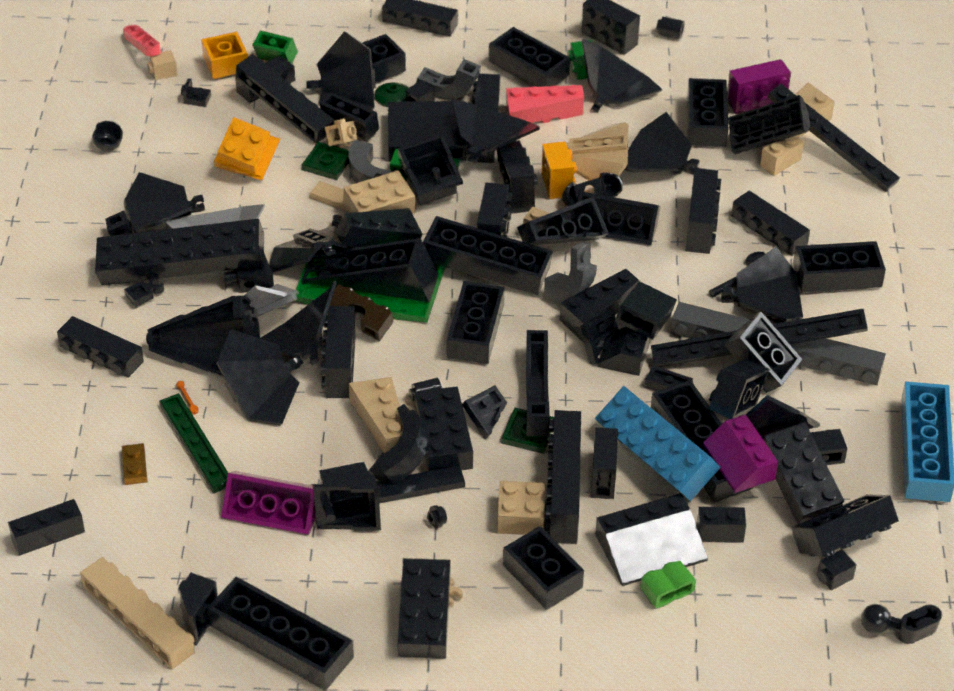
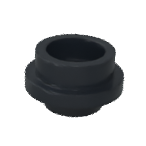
M431 506L427 513L428 522L434 528H440L443 524H446L447 513L442 506Z

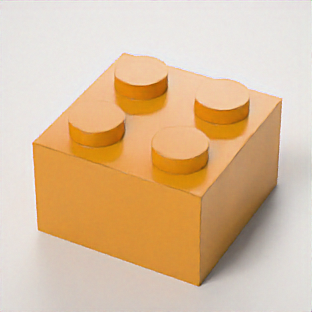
M237 31L201 39L203 58L213 79L236 74V65L248 57V53Z
M566 141L542 144L541 175L549 200L562 198L563 191L570 183L574 182L576 185L574 174L577 173L576 162H572V151L568 149Z

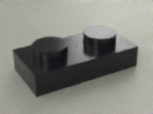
M653 365L645 379V385L663 390L689 380L693 383V378Z

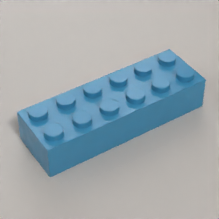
M905 381L901 397L905 498L951 502L954 490V459L949 385Z
M624 385L594 418L604 428L618 429V440L690 501L720 469V466L708 454Z

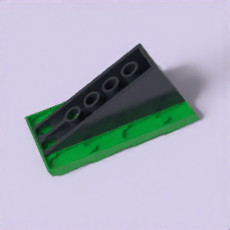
M421 238L362 247L350 246L347 249L331 245L332 249H335L336 254L327 256L323 249L318 250L312 259L306 263L296 288L299 292L296 295V301L308 305L328 290L333 281L337 283L336 287L339 284L343 287H350L362 297L367 296L374 303L388 307L396 320L428 322L445 267L432 262Z

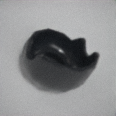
M106 120L96 124L92 135L93 143L101 150L112 151L120 146L123 131L120 125L114 121Z

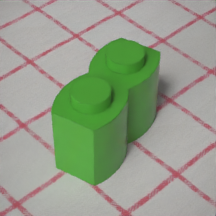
M681 561L668 562L662 569L646 572L641 578L640 589L655 608H660L675 599H681L694 592L696 579Z

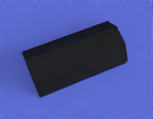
M800 95L728 117L731 149L734 154L806 133L810 128L809 113Z

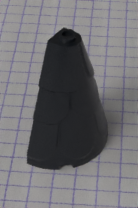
M240 295L228 297L186 315H178L147 329L146 342L149 345V351L181 364L187 363L204 371H210L223 376L216 362L229 330L232 329L260 339V328L256 310L250 307L251 300L248 297Z

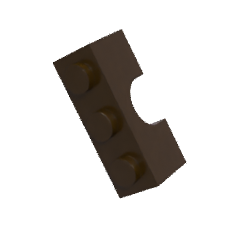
M339 284L334 290L330 306H355V313L364 315L360 321L362 332L380 341L393 324L391 310L384 305L380 306L374 303L367 296L362 297L350 287H343Z

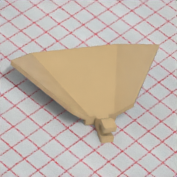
M628 123L611 124L585 136L569 138V142L566 144L568 149L572 151V162H576L577 173L589 180L598 178L603 172L614 173L620 177L628 164Z

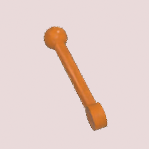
M178 381L176 386L181 389L190 406L191 413L197 414L199 412L198 406L194 405L184 388L185 383Z

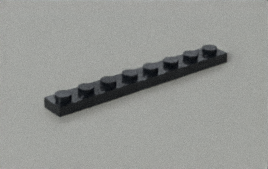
M780 84L769 93L767 98L775 103L797 95L783 84ZM805 103L809 113V131L885 192L898 183L900 177Z

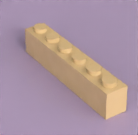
M101 557L80 572L82 586L172 670L195 653L193 643L195 640L188 630L184 631L174 617L167 616L162 607L156 602L153 603L143 589L139 590L135 587L132 580L127 575L123 576L113 562L109 563L104 557Z

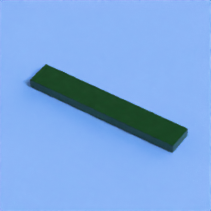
M178 393L159 400L161 409L212 493L214 494L226 489L228 471L181 395Z

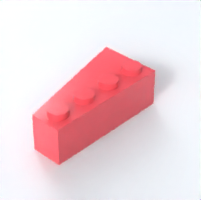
M582 85L506 88L507 115L531 123L538 121L547 123L552 118L561 120L583 115L584 94Z

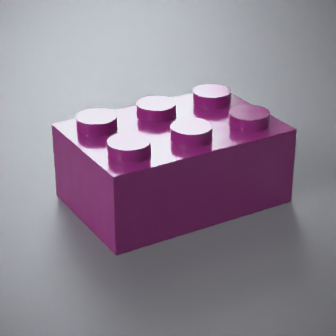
M782 59L730 70L727 87L728 104L735 114L772 104L773 102L767 98L769 93L780 84L789 89L791 71Z

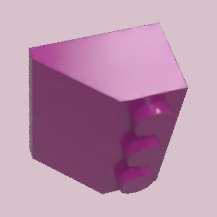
M746 414L725 421L703 442L704 448L720 466V472L734 493L775 480L778 461Z

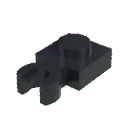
M154 277L147 284L140 281L125 288L124 291L126 297L136 307L153 299V294L162 293L164 291V284H159L158 277Z

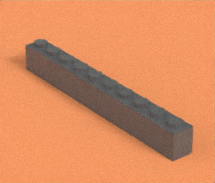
M678 302L672 317L670 333L687 338H696L738 330L750 319ZM827 338L791 344V347L802 358L798 366L878 386L886 353Z

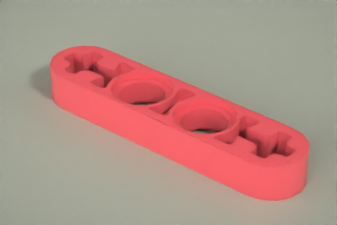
M129 25L123 28L124 38L144 55L155 56L161 53L160 43L140 26Z

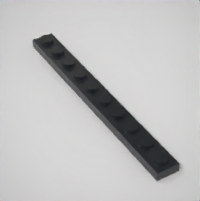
M864 308L772 324L790 345L868 331ZM736 331L651 345L654 365L664 367L732 355L724 345Z

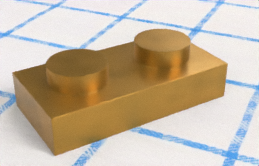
M144 443L122 446L125 485L147 483Z

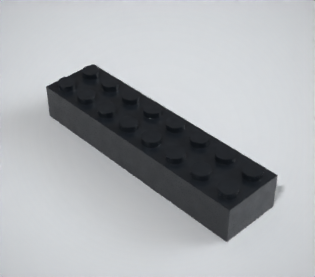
M259 218L98 237L96 243L95 273L101 285L144 281L154 277L161 279L264 267V230Z

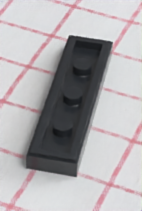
M460 465L410 474L396 484H393L390 479L376 481L379 489V503L465 487V479Z

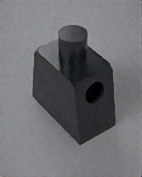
M265 253L264 267L223 272L225 285L237 282L242 293L248 292L255 285L265 288L274 286L273 273Z

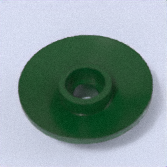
M398 82L385 83L375 90L374 97L378 104L388 107V102H405V90L409 87Z

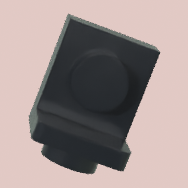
M188 78L185 85L181 87V96H183L184 104L206 107L211 97V89L193 87L192 79Z

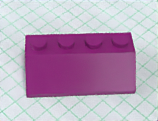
M238 471L228 472L221 518L310 534L316 519L313 486Z

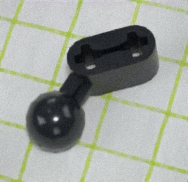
M871 604L861 614L862 625L867 631L875 634L885 632L887 629L895 631L897 638L905 644H912L933 635L942 618L941 610L931 604L906 613L901 619L891 616L889 610L881 604Z

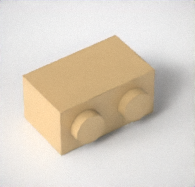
M793 136L767 145L762 149L760 166L773 176L777 175L801 160L804 141Z

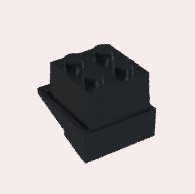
M443 134L398 148L399 162L405 172L406 181L419 205L456 194L457 186L463 184Z
M364 462L319 470L320 484H313L317 529L381 530L379 489L374 475L369 474Z

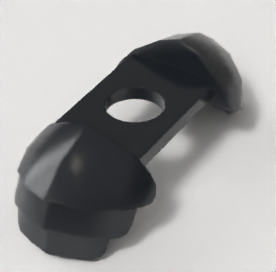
M603 172L598 178L576 185L574 182L570 183L563 191L561 200L567 206L577 203L579 191L584 192L585 187L588 185L593 186L594 194L616 197L622 192L623 182L617 174Z

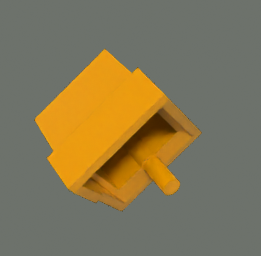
M233 117L217 151L214 166L262 181L281 138L271 136L269 131Z

